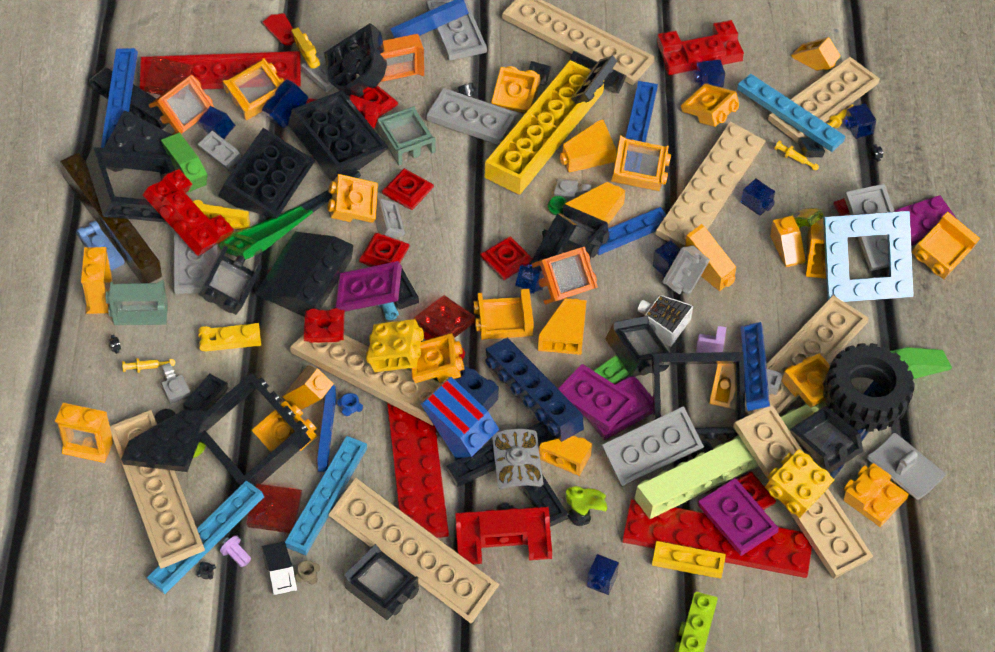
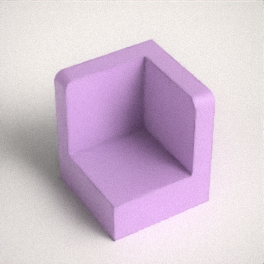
M718 326L716 336L699 334L696 353L723 352L727 327Z

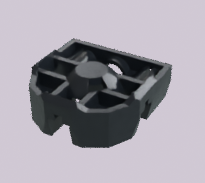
M371 23L367 24L324 52L328 81L338 90H343L349 97L351 94L361 97L364 95L362 87L365 85L372 89L377 87L385 75L387 60L381 55L385 51L382 35Z

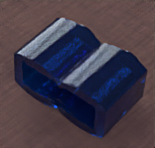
M286 79L277 88L275 95L267 100L262 111L277 125L285 128L288 126L292 109L305 105L309 97L294 82Z

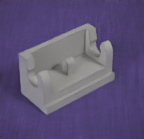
M213 131L198 143L203 152L212 156L226 167L230 173L234 170V165L238 164L242 158L241 153Z
M695 246L683 247L662 282L678 294H681L682 291L686 294H691L710 259Z

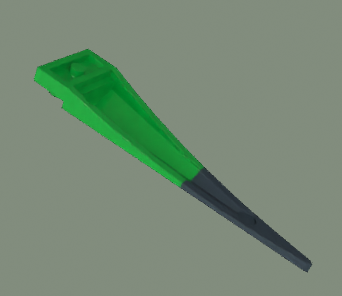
M357 171L350 177L359 178L361 174ZM327 190L315 198L279 215L277 219L271 218L257 225L234 232L218 245L220 249L224 245L228 247L226 253L230 255L242 256L245 260L266 250L332 199V194Z

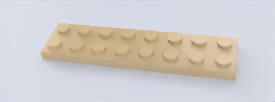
M515 0L502 13V19L570 54L576 51L596 61L613 55L618 61L613 69L627 75L625 82L634 85L654 62L655 56L544 0Z
M730 122L656 230L655 235L681 249L685 247L686 235L702 224L708 230L763 148L766 140Z
M833 295L766 364L767 369L783 373L787 367L795 366L806 357H813L819 353L830 363L868 323L869 318ZM781 381L777 395H769L770 405H773L780 416L798 396L794 397ZM734 398L730 402V407L736 411V401ZM745 399V413H746V417L749 416V415H751V414H753V413H755V412H757V411H759V410L764 409V408H760V409L748 411V410H747V407H746V399Z
M303 334L290 347L292 354L434 425L420 403L442 383L434 379L415 383L412 378V368L374 372L372 366L366 360V352L369 350V347L344 335V340H340V342L309 343V341H304Z
M773 405L759 410L735 422L733 425L766 477L775 467L780 469L783 466L781 462L789 453L794 455L798 449L803 452ZM829 489L821 495L801 518L790 512L833 579L872 559L873 555Z
M152 410L110 426L120 459L129 440L157 425ZM123 465L160 568L162 569L205 551L176 472L173 470Z
M357 478L353 480L329 513L331 518L371 548L376 544L383 553L412 575L417 576L418 584L470 623L475 620L500 585Z

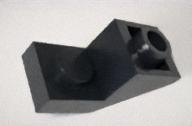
M285 541L262 545L265 568L269 572L273 595L297 590L293 566Z

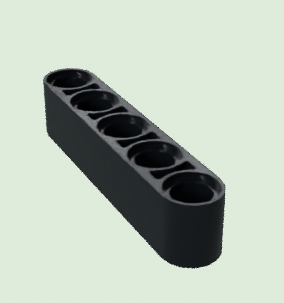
M103 68L89 80V83L94 91L108 99L113 71ZM133 84L129 113L160 129L166 127L169 123L163 124L160 117L164 114L159 107L150 108L149 106L156 98Z

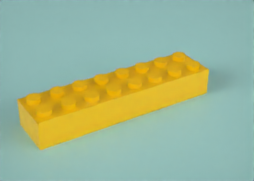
M570 60L485 161V178L520 195L602 95L604 84L596 90L595 96L591 101L575 104L571 98L591 70Z

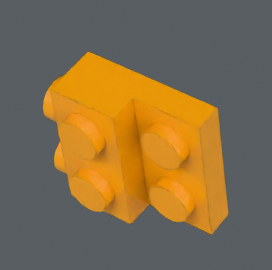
M512 66L501 67L491 104L508 110L526 113L533 105L534 99H536L541 81L540 74L532 70L520 71Z
M704 84L681 105V109L684 113L698 116L699 123L716 127L719 123L726 121L727 115L738 110L739 101L736 91Z
M338 174L335 180L330 182L328 190L332 194V199L329 200L327 211L331 212V218L347 222L357 219L373 223L376 220L378 183Z
M452 333L421 342V356L418 358L417 367L412 368V378L415 383L436 377L439 383H441L448 377L453 379L461 377L460 371L464 370L462 358L459 357V354L463 353L462 346L459 341L455 340Z
M820 353L813 357L808 356L801 363L787 367L783 372L782 382L794 397L800 395L811 408L826 400L823 396V384L830 364Z
M285 400L281 406L283 408L288 406L296 415L293 418L296 423L301 420L309 429L306 434L311 441L300 449L302 451L317 437L314 432L317 428L308 418L304 421L300 417L303 415V412L295 404L290 406ZM276 410L271 412L252 429L253 433L270 452L275 450L295 432Z
M872 463L869 467L865 465L858 473L859 478L856 481L851 479L844 488L846 493L843 501L881 527L905 502L909 494L890 481L891 475Z

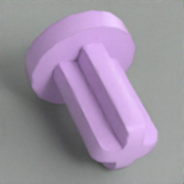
M234 536L231 539L226 538L222 542L223 546L220 549V553L223 556L229 554L240 567L246 566L251 561V557L239 545L240 538L238 536Z

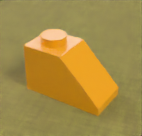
M826 37L801 44L791 56L793 59L818 71L833 68L840 54L831 39Z
M788 216L773 220L770 237L785 268L805 263L801 231L794 217Z
M718 364L709 404L731 408L730 402L734 399L735 394L734 364Z
M571 436L562 442L559 439H554L541 443L539 446L540 460L578 476L581 475L591 457L592 443L581 437Z

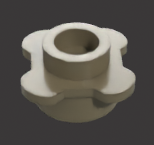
M312 561L299 562L297 565L298 573L295 575L296 582L317 583V572L320 571L319 564Z

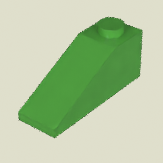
M179 132L162 139L161 143L167 154L170 155L175 169H180L193 184L188 192L207 185L208 174L199 157Z
M906 347L890 351L893 354L896 352L900 355L901 361L905 360L909 366L908 371L911 370L914 379L952 369L943 350Z

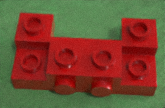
M733 21L713 23L712 32L714 35L686 41L680 40L677 31L658 34L657 44L661 51L667 74L673 75L743 61L744 52L738 41V32Z
M178 169L165 175L162 181L147 187L143 196L193 252L200 256L229 237L234 229L221 214L210 220L186 194L193 184Z
M549 507L455 513L458 554L472 564H482L481 548L528 545L529 561L552 559Z

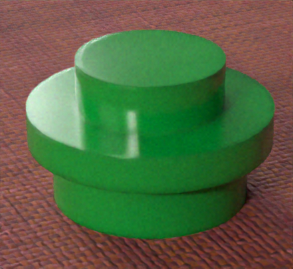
M554 196L548 202V211L553 215H564L563 206L567 203L566 199L562 196Z

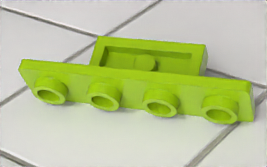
M700 592L694 593L687 622L682 621L679 631V636H682L681 643L676 642L674 652H704L718 600L717 597Z

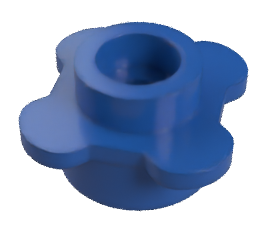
M345 394L337 401V405L342 408L344 416H350L356 411L361 412L363 410V405L359 403V398L356 394Z

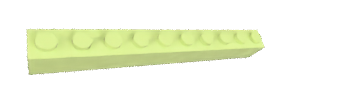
M825 401L811 408L805 404L803 407L790 410L781 419L790 431L796 424L827 405ZM831 429L826 430L825 432H823V433L820 434L819 436H821V435H823V434H825V433L831 431ZM738 435L726 444H719L707 453H700L688 462H681L674 469L663 471L651 480L642 481L637 486L635 500L649 519L759 465Z

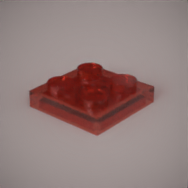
M153 57L144 91L162 95L183 78L190 76L193 65ZM187 86L182 88L171 98L184 100L187 92Z
M445 295L414 317L418 326L434 338L451 333L455 338L475 323V316Z
M256 484V488L262 491L264 498L249 511L247 527L291 533L296 523L302 490Z

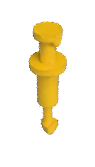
M851 104L846 110L843 109L837 115H832L829 118L830 123L827 124L831 127L839 128L842 125V120L848 116V112L855 110V106Z
M778 141L774 149H779L786 153L785 158L791 157L801 164L809 165L813 170H818V164L815 163L814 165L809 162L807 157L793 150L794 146L791 145L788 148L781 144L782 141Z
M136 358V362L133 363L122 361V371L126 372L129 369H136L137 373H140L142 369H155L167 363L174 366L175 360L169 359V361L162 362L158 360L139 361V358Z

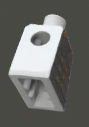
M662 295L657 298L654 304L642 300L637 311L648 316L649 325L659 339L671 347L691 320L693 306Z

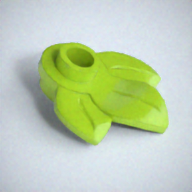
M579 486L568 488L565 492L566 502L571 505L573 510L582 515H586L589 509L607 511V503L604 500L606 495L599 490L583 489Z

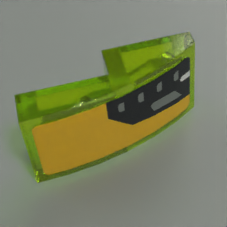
M805 208L797 211L792 216L798 227L801 228L802 226H812L822 219L824 214L822 209Z

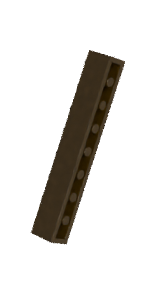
M79 152L61 160L60 164L64 179L141 283H151L161 278L162 272L159 259L129 219L103 217L87 164Z

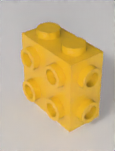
M415 319L374 324L372 333L369 335L370 345L369 350L366 352L367 363L372 366L374 372L417 367L418 358L421 356L420 344L424 339L423 329L419 328Z
M798 449L794 455L789 453L782 460L781 464L783 466L780 469L775 467L767 476L769 482L765 488L772 497L780 500L789 512L801 518L829 488L834 479L827 470L818 466L808 454Z

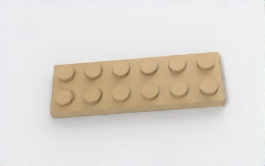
M849 57L791 100L826 123L832 115H837L879 83L880 78ZM771 113L769 115L768 121L797 143L800 137H807L775 114Z

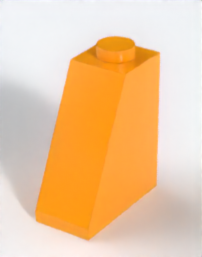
M599 120L563 144V153H560L561 163L566 165L568 172L614 163L616 147L604 120Z
M606 182L567 202L566 205L606 221L609 224L624 204L625 190L617 185Z
M810 217L807 234L806 277L826 279L823 218Z
M699 225L686 235L685 247L695 246L710 259L701 277L718 291H721L726 286H731L735 281L736 266L705 226Z
M567 298L563 300L539 334L538 351L582 354L587 300Z
M308 365L282 397L291 406L295 404L300 410H303L321 400L333 383L318 368Z

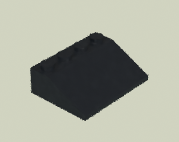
M343 90L292 109L288 126L332 181L335 180L338 174L351 176L388 149L385 142Z
M262 128L224 183L218 196L237 208L277 219L316 160L267 129Z
M295 231L257 289L256 295L305 317L306 310H321L339 281L340 273H344L351 262L354 245L335 236Z

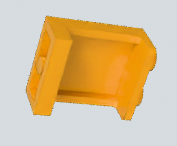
M947 211L925 238L916 244L911 253L915 255L918 261L926 264L935 275L945 279L975 247L980 238Z
M521 289L520 297L483 300L482 293H478L477 301H474V314L479 316V318L475 319L476 331H480L481 340L533 336L534 322L529 289Z

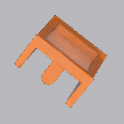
M418 34L383 41L385 51L381 55L387 60V68L380 82L417 74L424 77V48Z
M193 75L183 78L149 104L150 108L159 107L164 114L160 117L163 124L170 123L175 130L171 133L172 135L179 132L182 135L188 128L215 109L212 99L205 94L199 80Z
M585 247L532 263L533 268L541 266L544 278L539 279L540 287L547 286L551 296L550 299L544 300L545 305L598 287L596 283L597 278L592 271L590 257Z

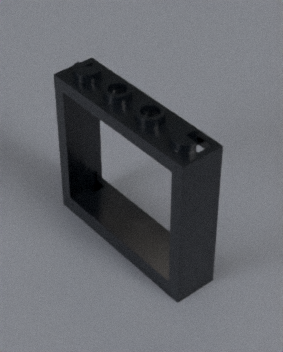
M93 147L86 160V164L103 217L166 222L147 199L115 196L106 167L159 172L161 179H163L165 175L175 171L170 155Z
M743 352L653 353V420L661 417L660 365L734 364L736 422L746 417ZM734 427L695 428L698 435H704V439H718V435H727V439H733L738 436Z
M252 372L207 410L209 417L200 439L240 485L248 481L257 488L310 442L311 439L306 434L309 429L300 420L296 423L293 419L296 416L288 406L283 408L279 404L282 402V399L276 392L270 393L267 390L269 385L261 376L257 379ZM257 389L295 432L244 475L207 431Z

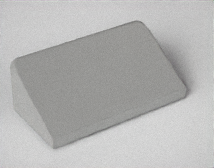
M378 199L375 220L378 233L391 238L404 236L405 231L397 202Z

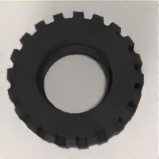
M860 343L856 347L851 345L846 347L845 351H840L836 358L833 359L823 384V396L826 399L827 407L833 409V412L845 422L854 426V429L860 430L862 428L866 429V432H874V429L878 431L886 430L887 426L892 427L897 424V421L901 420L904 416L915 389L913 374L911 370L908 371L909 366L905 360L901 361V356L896 352L893 354L889 351V348L885 346L883 348L877 347L878 344L870 343V345ZM859 377L871 379L881 385L886 392V396L870 397L864 395L853 386L851 379Z

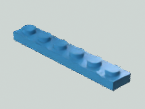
M749 74L738 84L737 90L829 151L833 152L844 142L845 135L754 75Z
M346 436L286 539L285 543L288 549L307 555L329 517V513L334 508L365 454L367 443Z
M245 481L197 528L205 551L162 569L158 566L147 577L149 583L163 594H166L264 498L262 491L248 481Z

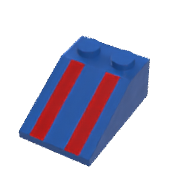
M448 377L420 403L455 458L472 457L499 430L490 413L452 377Z

